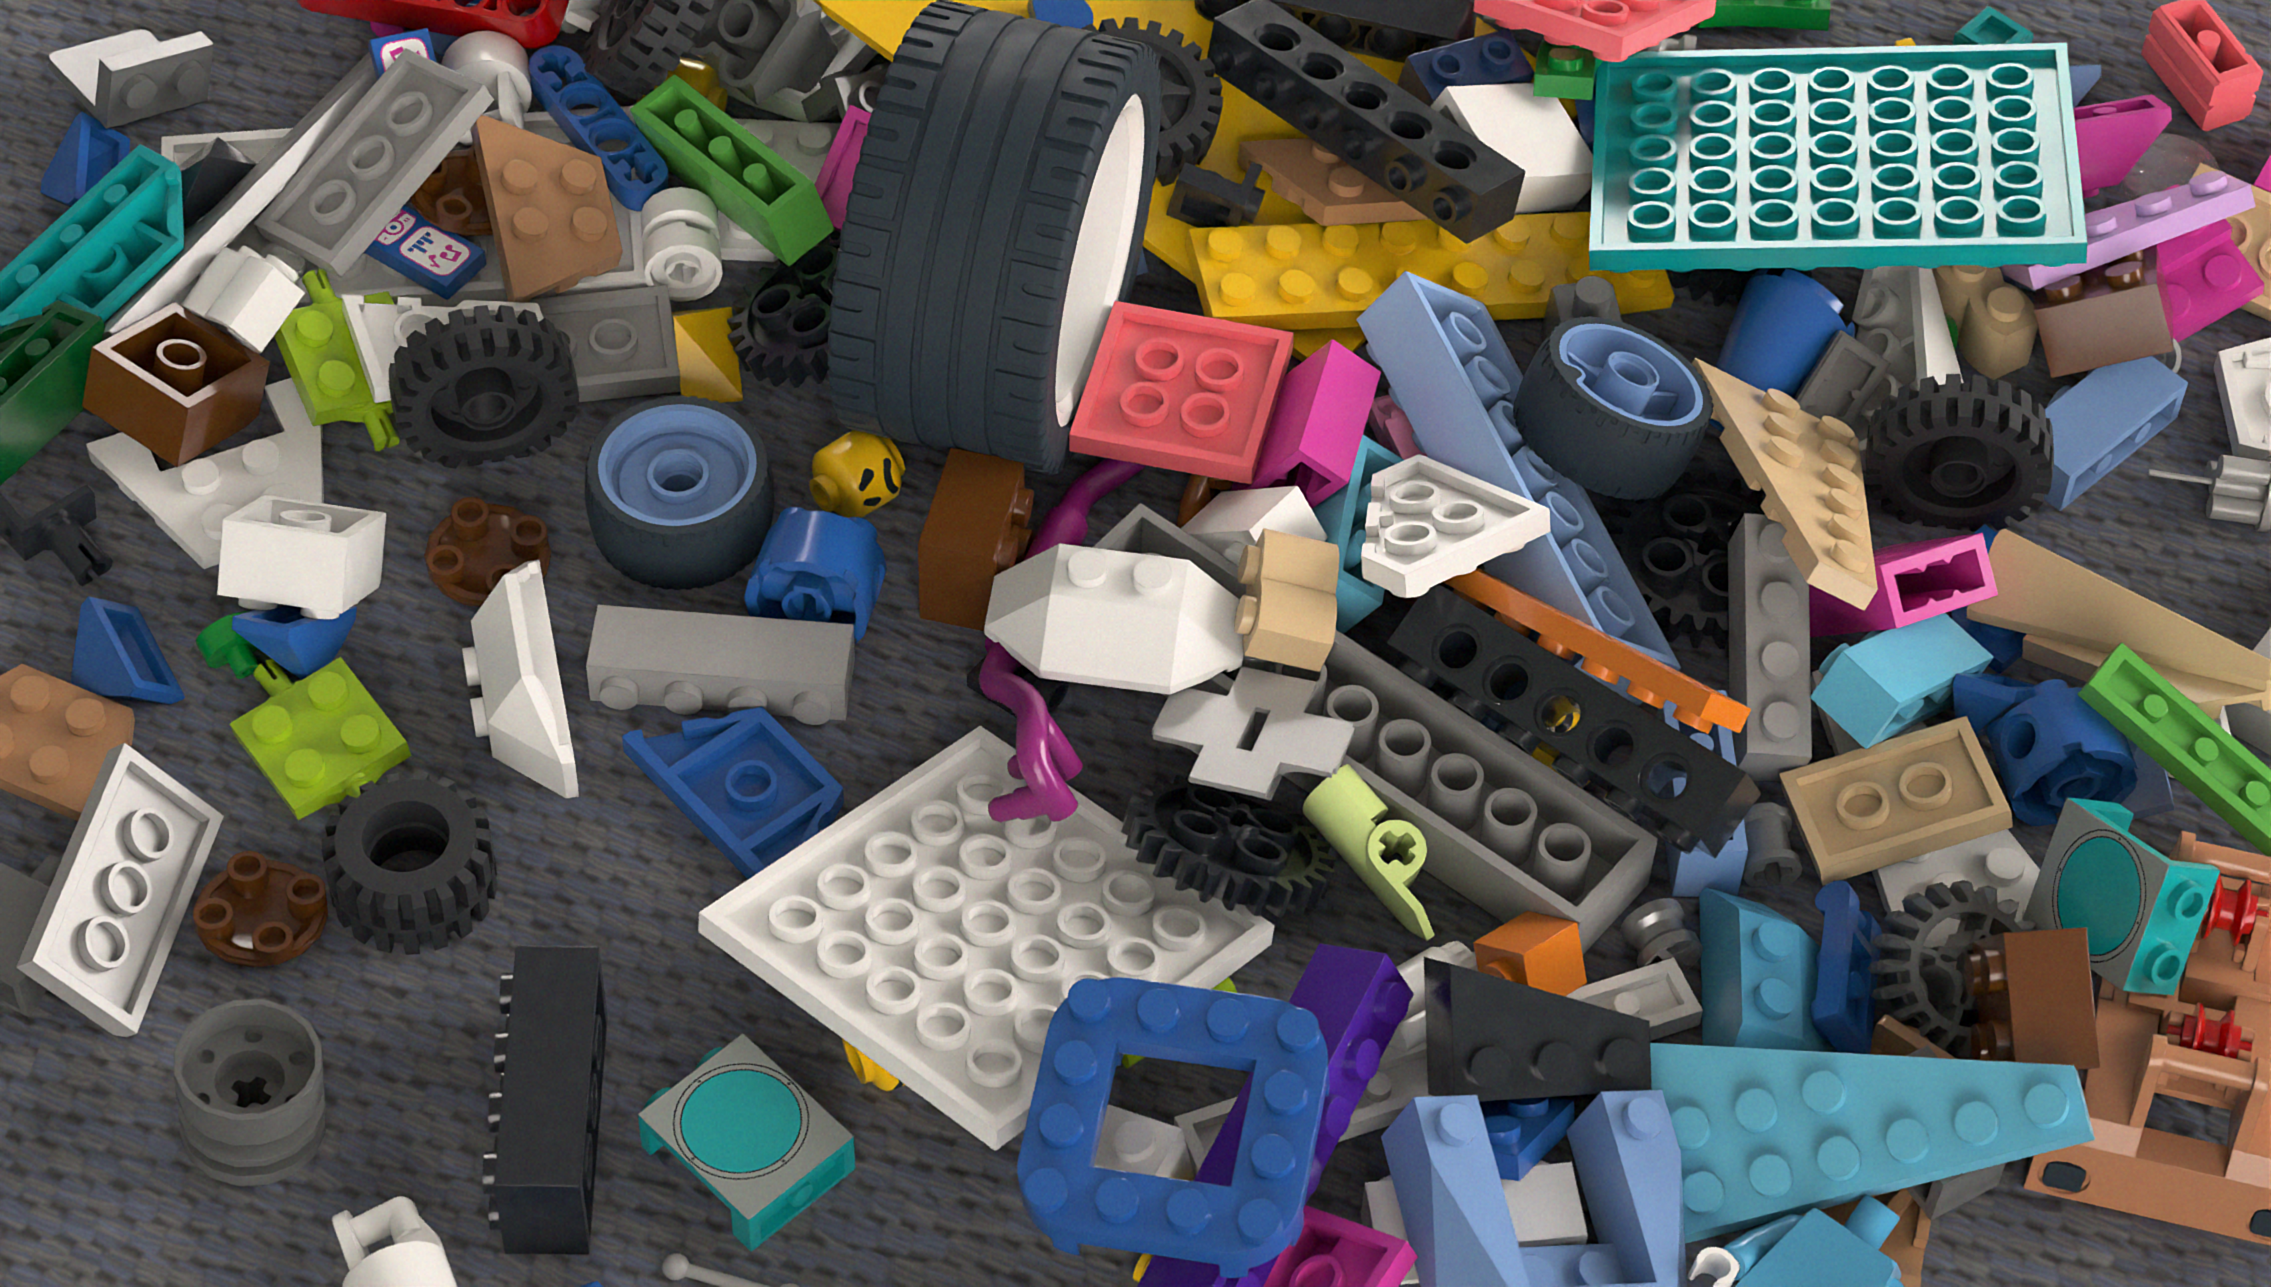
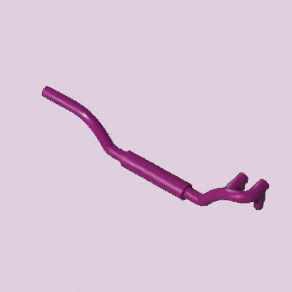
M1106 458L1081 474L1070 484L1058 506L1046 512L1023 561L1058 544L1082 546L1088 534V525L1085 519L1091 507L1099 499L1124 484L1147 465ZM986 637L985 648L988 654L981 666L979 684L987 698L1007 706L1016 716V755H1013L1008 760L1007 769L1012 778L1018 780L1025 779L1028 785L1016 788L1013 793L994 797L988 804V813L992 820L1000 823L1017 818L1027 820L1047 815L1050 821L1053 822L1064 820L1071 816L1078 807L1077 800L1064 781L1075 777L1081 771L1083 763L1060 727L1048 713L1045 700L1037 689L1023 678L1014 675L1016 668L1023 664L1011 656L999 642L995 643L989 637Z

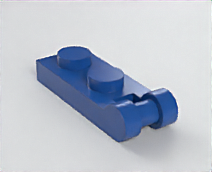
M1837 880L1825 885L1815 898V906L1824 917L1821 951L1816 955L1818 982L1816 1000L1812 1001L1810 1007L1811 1018L1818 1035L1822 1039H1828L1838 1053L1870 1054L1875 1011V999L1871 997V994L1877 988L1878 975L1871 973L1867 968L1871 962L1879 961L1880 950L1875 947L1872 941L1877 935H1881L1882 931L1877 921L1868 911L1859 910L1860 900L1852 887L1846 881Z

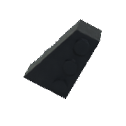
M1424 957L1428 1094L1433 1096L1477 1095L1478 1101L1598 1094L1606 1091L1652 1090L1650 1021Z

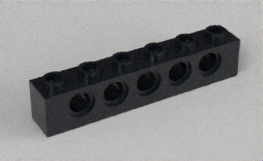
M1252 0L1214 18L1207 58H1210L1214 64L1215 74L1464 243L1469 244L1514 219L1526 172L1524 169L1269 0Z
M1440 584L1430 587L1427 593L1419 596L1387 641V644L1402 661L1397 668L1399 671L1428 690L1436 684L1452 694L1448 702L1479 723L1485 715L1503 726L1499 734L1527 754L1532 755L1535 749L1539 748L1555 758L1551 767L1573 784L1584 788L1590 780L1607 791L1603 799L1629 819L1637 821L1642 813L1661 825L1657 833L1672 846L1688 855L1697 847L1716 859L1761 794L1747 772ZM1471 649L1477 650L1474 659L1468 665L1462 668H1453L1456 658L1461 653ZM1519 681H1528L1527 688L1521 696L1513 700H1504L1505 692L1512 684ZM1569 713H1580L1579 721L1571 730L1563 733L1555 732L1556 725L1563 716ZM1622 745H1633V751L1625 762L1614 766L1607 765L1608 757L1613 750ZM1679 777L1687 778L1686 786L1679 795L1670 799L1660 798V792L1668 781Z

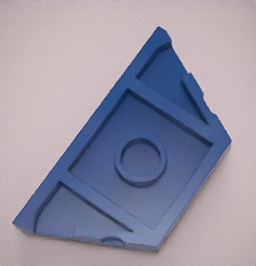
M763 707L731 712L728 716L720 719L704 717L682 721L681 732L644 738L642 729L629 731L622 736L624 753L747 879H750L830 826L844 804L843 787Z

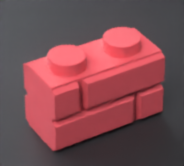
M2178 0L2159 6L2158 9L2154 10L2148 27L2150 34L2145 38L2141 55L2199 128L2206 132L2243 120L2249 116L2256 98L2254 92L2259 89L2264 71L2251 55L2246 54V49L2207 1Z

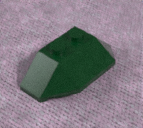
M57 300L43 307L41 315L20 319L0 329V486L83 411L82 403L91 350L93 346L102 341L105 330L102 317Z

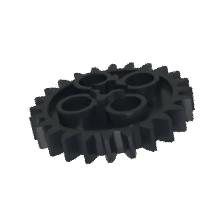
M830 235L826 236L819 242L818 246L811 248L790 266L778 258L780 265L775 269L761 267L759 272L763 280L760 283H747L743 286L749 298L733 302L732 306L738 315L727 319V323L732 330V333L728 335V339L744 369L747 372L752 371L757 381L760 382L768 377L773 386L778 387L789 378L794 388H799L808 375H812L817 384H821L824 381L827 371H829L828 330L831 324L829 316L830 305L833 300L832 287L836 274L835 265L841 243L840 238L838 241H832Z
M1685 472L1681 486L1675 487L1672 485L1665 493L1663 492L1662 495H1657L1655 498L1639 499L1635 502L1623 499L1620 503L1619 515L1610 517L1607 532L1657 624L1668 627L1666 634L1668 642L1672 643L1681 632L1689 633L1693 648L1700 646L1703 636H1712L1718 648L1725 649L1727 635L1729 634L1728 543L1744 513L1765 515L1760 506L1764 494L1762 489L1745 496L1740 494V479L1736 478L1726 489L1718 486V479L1715 473L1709 474L1705 485H1697L1689 472Z
M1181 775L1175 776L1173 784L1161 777L1155 779L1153 786L1142 783L1139 792H1133L1123 819L1124 823L1121 833L1128 836L1125 846L1138 850L1137 862L1155 864L1152 875L1158 878H1174L1177 880L1174 888L1177 891H1184L1190 888L1199 891V900L1206 903L1213 897L1222 900L1224 907L1228 911H1233L1236 904L1244 905L1254 916L1260 915L1262 907H1265L1277 917H1283L1286 908L1301 915L1306 906L1315 909L1320 898L1324 899L1335 871L1333 866L1336 857L1328 854L1331 847L1330 843L1317 840L1319 834L1317 828L1299 826L1302 819L1300 814H1283L1279 811L1281 803L1278 801L1263 803L1258 801L1257 797L1220 790L1201 784L1193 785Z

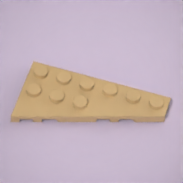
M1694 358L1691 365L1697 369V372L1702 375V379L1706 381L1713 399L1714 407L1711 419L1719 421L1725 427L1719 438L1749 488L1759 491L1762 487L1766 497L1760 506L1768 519L1781 523L1787 529L1781 541L1804 580L1865 611L1877 592L1878 587L1858 438L1855 437L1854 431L1834 417L1823 416L1820 420L1800 410V405L1784 392L1776 389H1768L1767 392H1764Z

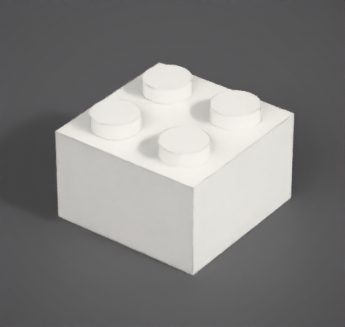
M263 495L222 521L217 595L239 598L238 604L248 609L271 610L277 608L278 604L301 607L300 614L305 617L314 619L338 618L340 613L358 604L360 600L379 588L382 573L386 513Z

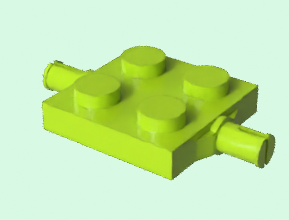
M318 269L317 274L315 270L307 272L302 277V283L309 294L312 305L293 309L274 335V338L312 426L341 420L362 422L368 430L376 451L383 450L385 444L388 448L398 445L400 439L396 435L388 416L393 413L391 400L379 403L374 402L342 311V298L336 297L327 277V272L324 269ZM389 291L364 296V303L394 304Z
M341 657L295 683L291 682L281 669L280 664L273 659L265 661L269 673L262 663L259 664L254 671V677L264 687L270 698L229 723L234 736L298 820L326 805L340 803L347 795L355 798L361 795L360 786L371 780L376 783L384 772L412 756L407 741Z

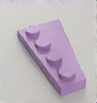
M2211 171L2197 175L2189 181V184L2162 192L2150 193L2132 201L2085 214L2088 242L2087 264H2065L2059 267H2048L2041 264L2003 265L1999 269L2002 274L2033 290L2042 288L2051 283L2254 208L2256 205L2251 184L2227 175L2223 171Z

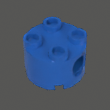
M800 507L784 509L780 513L777 522L767 532L747 584L744 600L749 616L853 624L854 640L856 639L857 643L865 635L887 570L883 550L876 542L878 537L877 529L872 523L860 517L846 518L827 511H807Z
M2060 679L2047 680L2036 685L2030 691V699H2027L2008 711L2003 717L1990 723L1986 730L2015 815L2018 819L2031 826L2057 824L2056 813L2062 812L2067 797L2121 804L2133 792L2138 781L2134 769L2138 768L2126 736L2077 695L2082 688H2069L2067 683Z

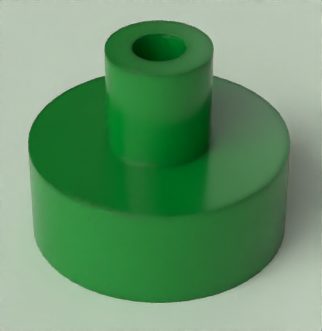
M249 611L236 612L225 616L209 625L198 635L195 643L208 667L219 668L229 663L237 679H243L254 674L259 663L253 652L258 648L232 630L233 616Z

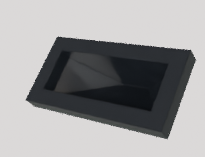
M219 137L178 166L181 170L184 231L210 212L257 165L256 162Z

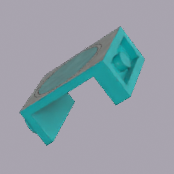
M2067 797L2022 920L2037 923L2034 928L2037 931L2087 927L2090 968L2122 991L2174 995L2221 870L2210 864L2168 859L2128 832L2134 814L2118 803Z
M741 1034L724 1048L717 1047L709 1051L699 1061L691 1074L674 1087H665L657 1091L638 1114L641 1147L652 1155L664 1145L731 1209L733 1235L751 1252L855 1169L854 1136L744 1034Z

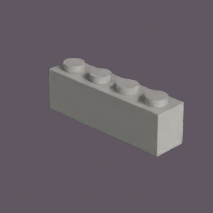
M1744 513L1728 543L1729 698L1751 708V711L1741 732L1738 733L1732 730L1736 766L1747 772L1751 780L1780 782L1779 773L1805 766L1812 758L1809 583L1804 580L1781 541L1787 529L1781 523L1768 519L1766 515Z
M598 605L586 663L590 701H601L606 706L619 710L630 709L636 704L666 706L670 711L682 715L694 714L700 711V709L736 712L763 707L770 715L793 716L800 722L810 725L823 724L829 719L846 721L855 661L853 624Z

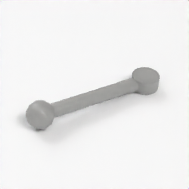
M680 1253L668 1255L662 1264L663 1273L671 1280H680L687 1277L720 1287H771L690 1264L686 1256ZM788 1283V1284L782 1285L781 1287H799V1286L796 1285V1284Z

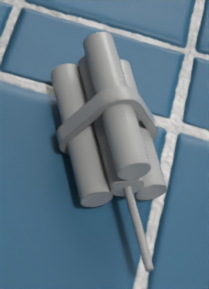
M2221 455L2218 461L2209 460L2207 462L2204 477L2151 469L2148 471L2150 476L2209 485L2210 496L2206 505L2207 518L2255 525V531L2268 533L2271 530V456L2262 460Z

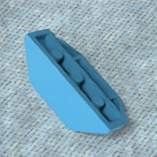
M1705 887L1699 893L1700 943L1703 946L1701 955L1703 1046L1838 1053L1828 1039H1822L1818 1035L1810 1012L1811 1003L1813 1000H1816L1818 982L1816 955L1821 951V947L1798 925L1768 906Z

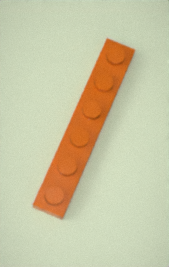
M1476 568L1471 573L1456 575L1443 581V583L1454 588V594L1485 613L1488 607L1497 610L1494 616L1495 619L1528 638L1532 629L1541 633L1536 644L1568 661H1572L1576 652L1583 655L1585 659L1580 667L1582 670L1614 685L1617 684L1620 676L1630 680L1626 693L1659 709L1663 708L1666 700L1676 704L1677 707L1672 717L1704 733L1709 734L1714 723L1740 733L1751 711V708L1479 568Z

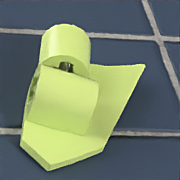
M1349 764L1340 767L1337 774H1333L1332 778L1327 777L1306 798L1302 808L1304 815L1398 921L1410 932L1428 941L1434 936V932L1423 906L1408 890L1425 861L1427 854L1425 838L1418 828L1402 820H1387L1376 826L1387 813V806ZM1398 852L1404 858L1402 863L1396 859L1387 864L1381 859V855L1383 853L1386 856H1391Z

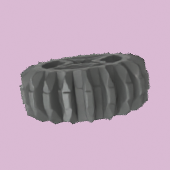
M1967 880L1953 882L1950 888L1940 882L1928 885L1924 896L1919 892L1907 895L1902 900L1904 912L1900 910L1892 911L1883 918L1892 934L1877 935L1872 943L1885 954V959L1871 962L1867 969L1875 975H1883L1885 986L1877 987L1873 990L1871 997L1877 1001L1889 999L1892 1007L1885 1015H1889L1900 1023L1904 1022L1905 1025L1920 1030V1036H1926L1932 1044L1954 1058L1968 1060L1970 1056L1973 1058L1971 1048L1972 1026H1961L1959 1022L1963 1011H1969L1975 998H1977V995L1970 996L1966 983H1962L1963 975H1965L1964 964L1966 955L1973 954L1972 942L2002 933L2033 931L2037 923L2027 920L2015 922L2020 902L2008 899L1997 904V888L1983 886L1974 891L1972 882ZM1946 918L1960 920L1957 932L1949 934L1944 947L1928 948L1923 945L1929 933ZM1957 961L1956 970L1954 969L1955 966L1948 962ZM1920 976L1927 985L1928 999L1922 988Z

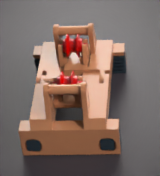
M2181 831L2168 859L2210 864L2221 870L2220 874L2247 880L2232 879L2220 876L2219 874L2208 907L2185 963L2182 980L2180 977L2174 995L2122 991L2097 973L2094 1009L2100 1068L2083 1070L2081 1086L2095 1140L2028 1157L2023 1189L2271 1245V857L2196 841L2195 833ZM2251 881H2256V882H2260V883H2264V884H2263V885L2255 884V883H2251ZM2154 1093L2231 1110L2226 1146L2144 1127Z

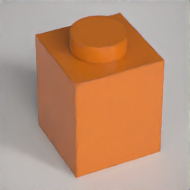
M1527 910L1473 942L1478 972L1562 996H1567L1587 983L1578 925L1575 921Z

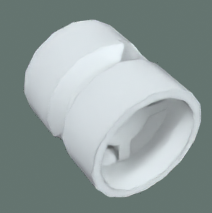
M678 187L665 189L654 194L644 204L640 214L646 284L649 287L668 285L670 300L679 302L697 300L710 294L719 285L723 275L716 205L709 196L696 189Z

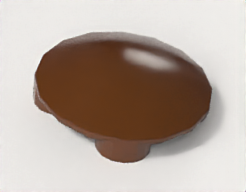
M474 145L468 150L450 151L410 197L412 205L426 221L445 231L465 236L493 235Z
M466 497L460 499L452 506L451 515L444 518L430 534L424 558L429 578L442 594L463 605L481 607L501 578L527 561H540L542 579H544L549 568L551 550L548 542L547 527L541 518L535 515H528L512 506L485 503L477 497Z
M242 851L233 855L227 863V869L217 874L202 888L193 909L195 932L208 951L228 963L247 967L279 965L303 954L321 937L328 919L325 883L321 877L308 873L295 864L270 859L266 860L262 854L255 851Z

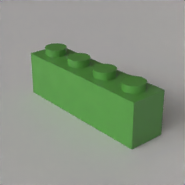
M676 74L629 109L640 132L665 161L668 170L692 189H696L709 196L719 211L788 266L835 230L813 181Z

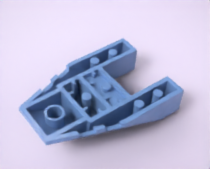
M1662 1090L1600 1092L1566 1130L1599 1244L1519 1247L1477 1095L1413 1097L1384 1132L1381 1139L1409 1245L1418 1256L1414 1264L1420 1287H1687L1681 1151Z

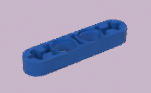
M564 46L541 48L529 59L528 69L533 95L576 149L601 157L608 189L619 203L628 209L642 211L644 204L654 194L669 189L668 168L665 161L601 82L585 71L584 67L586 64H583V60L576 52ZM566 76V86L562 88V81L559 78ZM580 104H591L599 108L598 111L587 116H578L570 112L571 108ZM611 139L621 140L628 144L627 147L616 152H607L598 147L599 144ZM635 167V175L639 179L632 180L631 169Z

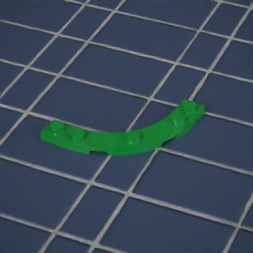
M1716 0L1714 16L1694 26L1697 28L1754 26L1828 31L1830 0ZM1543 38L1537 52L1533 96L1592 100L1595 74L1603 60L1595 58L1592 50L1576 45H1555L1545 41Z

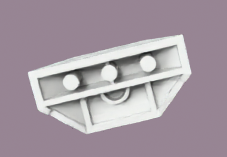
M1058 544L994 576L984 634L995 643L999 642L1011 656L1039 678L1170 695L1207 681L1224 670L1230 672L1241 668L1244 657L1243 634L1235 633L1234 631L1235 616L1240 600L1190 560Z
M527 561L501 578L471 620L475 646L462 648L468 687L481 685L483 695L480 698L470 699L476 737L489 736L493 758L564 798L578 797L575 760L540 561Z

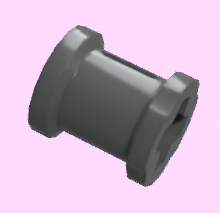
M1772 802L1753 805L1744 817L1748 853L1743 870V878L1747 885L1751 887L1789 885L1795 882L1801 875L1803 869L1801 859L1797 853L1791 850L1788 832L1793 824L1788 808Z

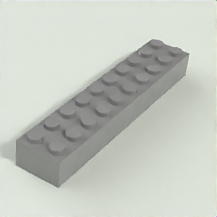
M1142 503L1137 505L1092 547L1190 560L1239 600L1242 595H1246V584L1238 583L1237 580L1239 566ZM1336 629L1333 646L1320 672L1244 655L1243 667L1317 682L1316 690L1305 713L1354 723L1355 734L1340 767L1349 764L1387 806V813L1376 826L1387 820H1402L1418 828L1426 840L1427 854L1421 868L1503 923H1507L1527 910L1575 921L1578 925L1582 955H1584L1649 884L1657 837ZM1241 668L1230 672L1224 670L1207 681L1189 688L1228 696ZM1162 694L1166 698L1169 696L1168 694ZM1255 712L1254 745L1267 720L1268 714ZM1306 772L1283 774L1284 777L1308 793H1311L1327 778Z

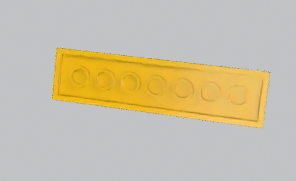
M1591 212L1514 215L1513 220L1469 244L1464 243L1430 219L1322 226L1319 223L1238 226L1237 228H1189L1185 242L1205 317L1277 330L1360 327L1357 318L1405 271L1484 303L1493 320L1544 318L1551 288L1559 284L1577 283L1580 279L1587 276L1603 278L1613 285L1620 314L1671 308L1675 297L1665 269L1632 270L1626 273H1615L1609 270H1590L1589 240Z

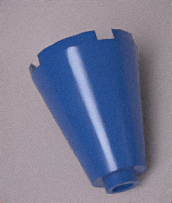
M1761 268L1751 276L1745 285L1715 368L1764 392H1767L1768 389H1776L1793 398L1837 330H1842L1854 338L1856 329L1853 321L1846 328L1838 315L1844 307L1843 304L1819 282L1798 271L1785 268L1780 276L1766 275L1769 268ZM1710 419V424L1718 431L1723 432L1725 427L1719 421Z

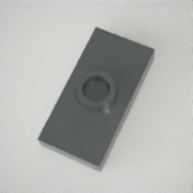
M1837 330L1793 399L1800 405V410L1820 420L1823 416L1834 417L1851 428L1892 363L1844 331Z

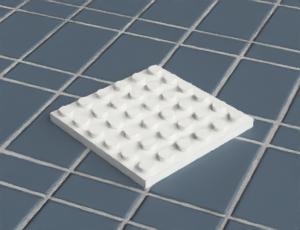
M979 726L700 911L698 932L996 1151L1025 1129L1050 1021L1057 1008L1067 998L1068 991L1074 983L1086 978L1101 980L1125 977L1213 989L1272 944L1274 925L1260 915L1254 916L1244 905L1236 904L1233 911H1228L1220 899L1213 897L1206 903L1199 900V891L1192 888L1177 891L1174 889L1177 882L1174 878H1158L1152 875L1156 865L1137 862L1138 850L1125 846L1128 836L1121 833L1123 822L1069 785L1067 786L1077 800L1078 807L1071 816L1064 820L1053 822L1050 821L1047 815L1027 820L1017 818L1001 823L992 820L988 813V804L994 797L1013 793L1016 788L1028 785L1025 779L1018 780L1012 778L1008 772V760L1013 755H1016V749L982 726Z

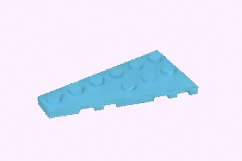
M1650 1043L1652 1090H1662L1681 1151L1685 1244L1769 1223L1789 1214L1801 1215L1808 1213L1813 1208L1820 1210L1860 1200L1865 1194L1872 1197L2095 1140L2079 1074L2073 1065Z

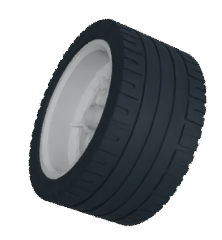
M937 0L930 3L913 20L910 28L907 29L902 38V43L894 54L892 64L889 65L884 78V85L881 86L876 99L875 110H872L869 119L867 134L862 142L859 162L856 164L852 180L851 193L849 192L846 217L843 221L840 236L841 243L837 253L836 274L832 287L833 300L830 305L829 316L831 324L828 330V380L834 411L845 427L923 447H932L933 449L949 452L950 448H956L1024 463L1025 470L1044 475L1059 473L1072 460L1075 452L1069 451V433L1114 301L1130 302L1147 225L1156 169L1161 111L1160 69L1156 54L1149 45L1070 26L1062 27L1059 24L1038 19H1026L1015 14L988 10L949 0Z

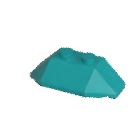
M139 144L0 271V329L20 319L41 315L43 307L57 300L102 317L103 322H105L184 249L181 170L177 164Z

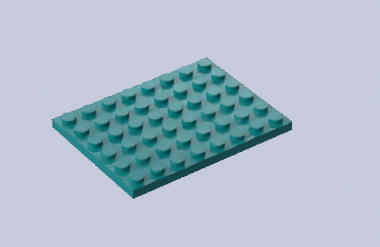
M2067 43L1638 51L1621 62L1603 61L1597 69L1589 240L1590 270H1609L1615 273H1626L1632 270L1669 269L1675 272H1688L1694 269L1750 271L1756 268L1812 270L1818 267H1855L1869 270L1880 266H1917L1924 269H1933L1947 265H1979L1986 268H1996L2003 265L2041 264L2048 267H2059L2065 264H2087L2088 242Z

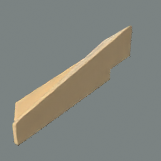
M2001 529L1995 536L1988 557L1998 595L1968 605L1966 618L2026 633L2027 635L2023 638V659L2087 682L2108 654L2122 642L2213 720L2219 719L2222 707L2226 705L2246 702L2262 708L2263 711L2271 710L2270 659L2007 529Z

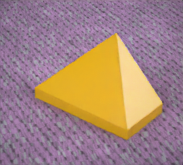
M732 307L671 312L680 372L681 395L685 397L707 398L710 401L715 400L719 403L743 401L738 357L728 339V335L732 333V330L727 323V319L733 317Z

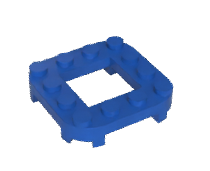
M1113 977L1101 980L1086 978L1074 983L1068 991L1067 998L1055 1011L1048 1027L1018 1157L1017 1174L1022 1202L1032 1222L1052 1239L1053 1247L1069 1254L1079 1256L1081 1245L1085 1244L1218 1264L1220 1277L1225 1278L1249 1276L1248 1268L1261 1265L1273 1259L1288 1245L1295 1246L1304 1225L1303 1209L1325 1095L1329 1096L1330 1088L1328 1052L1316 1016L1307 1009L1297 1008L1279 999L1135 978ZM1123 1054L1254 1072L1231 1187L1094 1167L1116 1065L1121 1066Z

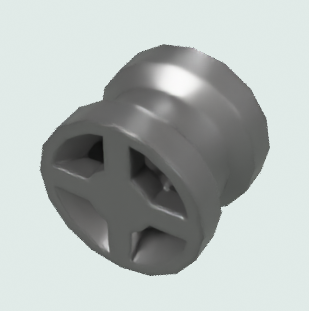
M1664 898L1648 902L1635 909L1621 924L1620 933L1627 946L1637 950L1639 953L1637 959L1639 968L1674 957L1681 971L1692 967L1701 957L1703 946L1695 932L1685 929L1686 915L1677 900Z

